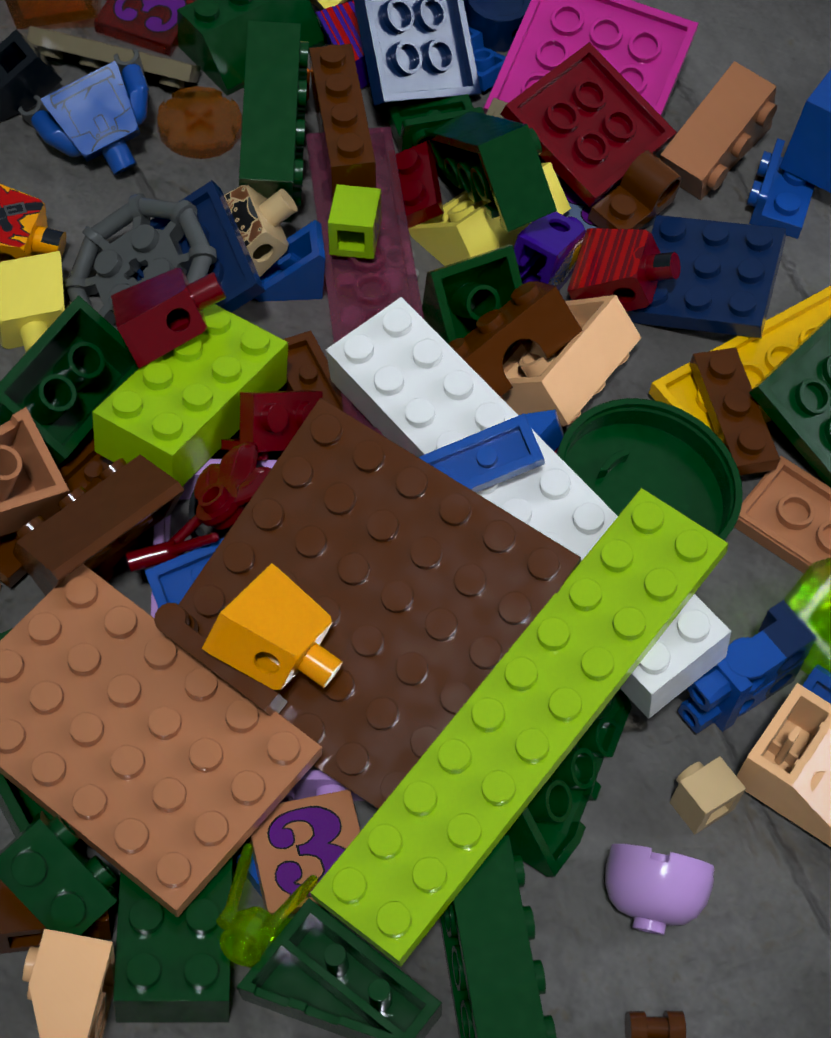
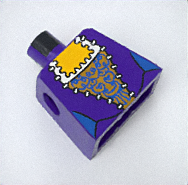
M553 212L533 221L518 234L514 252L522 284L530 281H539L554 285L560 291L574 271L586 233L580 220L572 216L565 217L558 212ZM538 268H542L537 273V275L541 276L540 280H538L534 275L535 270H537Z

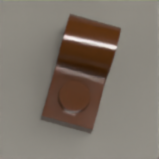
M647 150L632 162L625 172L621 184L591 208L588 219L599 228L640 229L674 201L682 177Z

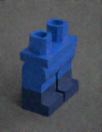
M782 600L767 611L758 634L752 638L741 637L734 640L728 646L726 658L687 688L690 698L681 703L678 709L680 716L695 733H699L712 723H715L722 732L734 725L737 717L745 714L795 680L804 663V659L809 654L817 637L790 606Z

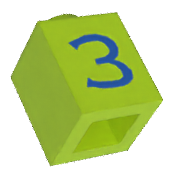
M336 184L328 219L329 255L374 259L382 222L381 189Z

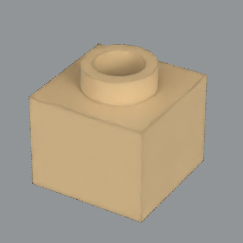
M721 756L705 766L699 761L686 768L676 778L678 786L669 803L694 835L733 811L746 788Z

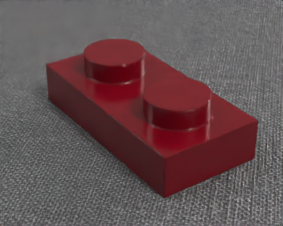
M425 141L388 157L397 219L406 230L444 214L436 163L428 142Z

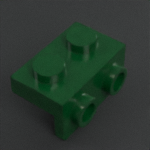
M465 94L388 107L387 120L398 149L402 152L425 141L428 142L425 130L469 111L485 114L482 107L474 108L469 95Z
M40 811L33 817L32 823L0 851V880L47 929L81 935L117 902V891L112 885L118 879L98 856L95 855L88 860L74 844L80 838L59 815L50 820L43 811Z

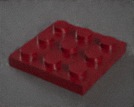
M590 42L506 104L500 114L504 119L528 124L529 128L535 130L542 146V153L539 155L546 162H551L554 171L589 207L622 181L629 166L641 153L649 150L656 154L671 142L677 133Z

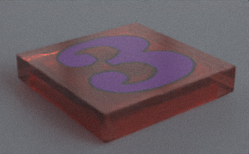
M107 0L94 20L95 31L171 56L178 45L177 9L196 0Z

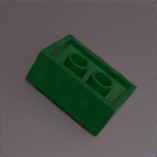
M196 0L177 9L178 47L196 65L201 66V70L227 96L244 88L248 20L301 24L300 41L309 42V48L322 47L326 44V38L309 0Z

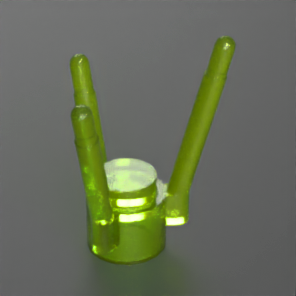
M247 843L243 846L241 856L239 857L225 909L219 915L216 922L224 929L220 937V947L225 956L238 965L252 968L289 923L291 918L287 917L317 885L318 877L316 875L309 876L273 915L257 906L238 911L253 853L252 844Z

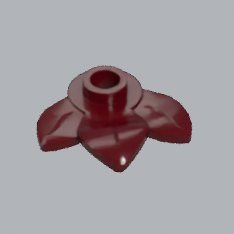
M245 442L233 447L223 456L220 464L208 465L198 477L194 487V496L198 500L196 516L204 525L212 526L217 530L233 525L244 510L245 503L250 501L272 469L269 467L256 468L258 445L255 442Z

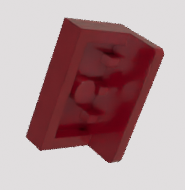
M323 391L240 392V438L221 439V449L231 450L242 443L255 442L258 445L257 461L268 460L269 451H274L273 457L279 458L320 398L323 399Z

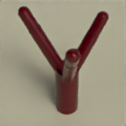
M195 515L167 542L127 552L126 557L130 571L134 572L153 567L185 554L184 552L216 543L219 540V535L217 533H210L184 541L202 524Z

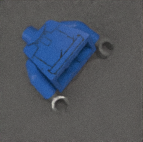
M133 48L134 57L126 62L121 61L117 53L114 55L113 62L43 98H40L38 95L33 96L37 102L36 108L30 112H25L20 106L18 108L19 113L37 131L45 143L67 156L78 157L82 155L86 161H90L103 154L113 175L130 169L137 162L126 142L141 134L138 126L147 118L149 88L143 73V64L137 48Z

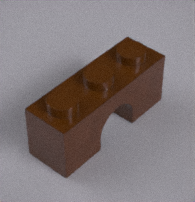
M530 281L522 284L511 294L512 299L500 309L489 311L481 316L476 322L477 327L465 337L457 338L448 343L500 397L513 388L503 370V357L512 343L520 340L527 352L548 359L583 331L559 290L554 285L539 281Z

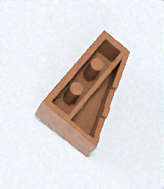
M735 61L731 64L660 154V160L682 177L680 188L700 200L712 189L716 190L719 188L727 173L771 128L772 118L777 110V105L774 104L776 85Z

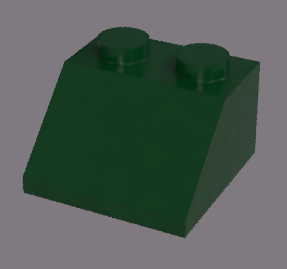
M509 244L427 272L421 311L422 318L447 343L457 338L465 337L477 327L476 322L481 316L489 311L500 309L512 299L511 294L522 285L513 245Z

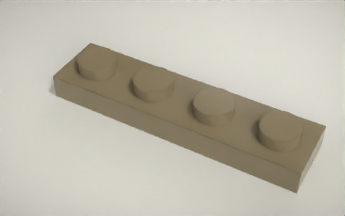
M29 26L27 40L31 44L40 46L39 51L44 56L64 60V54L67 52L79 55V64L98 69L103 67L105 62H113L114 55L117 53L119 59L124 62L130 61L134 57L132 49L50 29ZM139 51L144 75L145 72L161 75L160 84L184 89L185 81L198 83L201 66Z

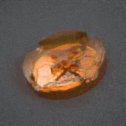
M201 86L179 89L172 93L171 99L166 103L164 100L159 106L157 130L160 139L171 151L179 155L196 159L217 157L231 150L240 139L242 114L238 104L232 98L230 102L227 98L222 97V92L217 89Z

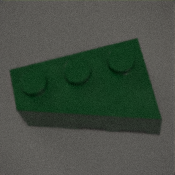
M310 898L306 900L236 987L244 1001L346 1038H425L442 1016L441 1001Z

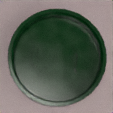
M639 398L618 399L599 404L584 412L570 425L556 451V454L617 516L620 515L642 488L724 541L730 535L739 518L743 490L739 470L734 458L722 440L707 425L675 406Z

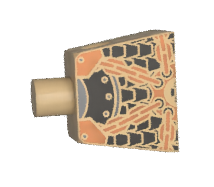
M241 185L225 194L224 197L258 275L261 277L288 250L289 243L280 223L297 211V206L284 189L278 190L267 199L249 185Z

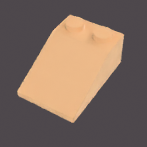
M44 929L39 948L33 946L29 948L24 963L22 980L29 982L27 999L32 1000L40 1038H103L114 996L115 955L113 942Z

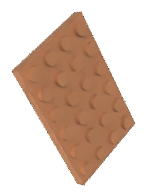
M82 564L68 574L63 583L56 588L54 587L0 640V773L53 817L59 815L76 832L81 840L178 918L322 756V746L276 711L270 716L160 632L155 625V618Z

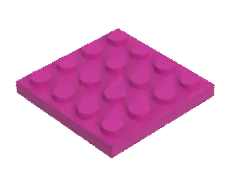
M531 0L484 106L485 114L487 113L493 98L509 103L590 42L662 116L696 35L699 23L632 0Z

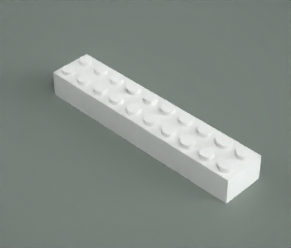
M402 297L326 349L331 381L384 437L417 457L519 416ZM533 431L543 454L545 464L481 490L477 494L581 557L582 561L618 516ZM694 594L620 689L649 719L726 658L731 630Z

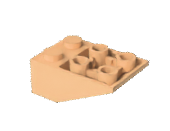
M797 683L747 756L737 774V778L745 786L747 793L830 847L831 704Z

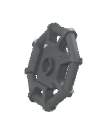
M142 193L135 194L129 197L127 204L93 227L86 226L82 231L85 237L70 276L63 281L64 294L69 296L71 303L79 295L93 308L88 296L99 293L104 306L98 313L117 329L116 325H113L116 321L111 295L175 268H181L185 276L187 274L186 278L190 284L208 274L210 265L217 261V251L214 247L210 246L198 221L197 208L190 201L182 200L177 203L146 198ZM150 217L171 220L164 230L155 229L150 226ZM133 222V229L111 244L106 241L109 237ZM184 234L191 247L189 252L183 254L178 243ZM94 265V268L97 273L94 277L89 278L90 272ZM148 265L143 270L144 278L140 281L134 278L136 272L141 267Z

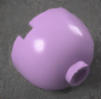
M612 844L606 863L605 885L608 897L616 909L634 918L633 929L664 935L666 925H685L697 918L706 907L714 882V866L702 860L670 852V855L652 852V848Z

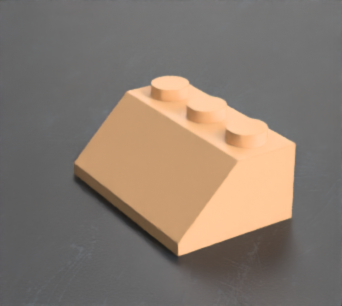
M617 295L565 301L583 331L548 359L527 352L520 340L503 358V370L513 388L501 396V398L518 415L556 409L561 427L568 426L581 415L582 408L592 396L599 393L605 387V381L613 371L628 360L629 352L639 342L641 336Z

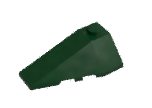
M621 689L617 691L504 835H509L512 853L520 854L524 862L546 877H555L583 837L586 829L580 822L588 801L597 800L602 786L596 781L604 758L613 757L632 708L626 694Z

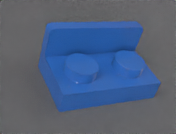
M777 138L773 152L764 151L756 175L764 177L763 182L754 180L746 204L754 207L749 224L786 228V236L798 239L815 185L779 168L783 160L781 153L785 140Z

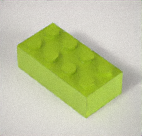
M216 304L203 309L208 327L205 332L139 368L92 411L95 452L112 462L123 458L126 463L142 455L183 486L221 448V439H230L240 429V392L278 391L287 382L288 342Z

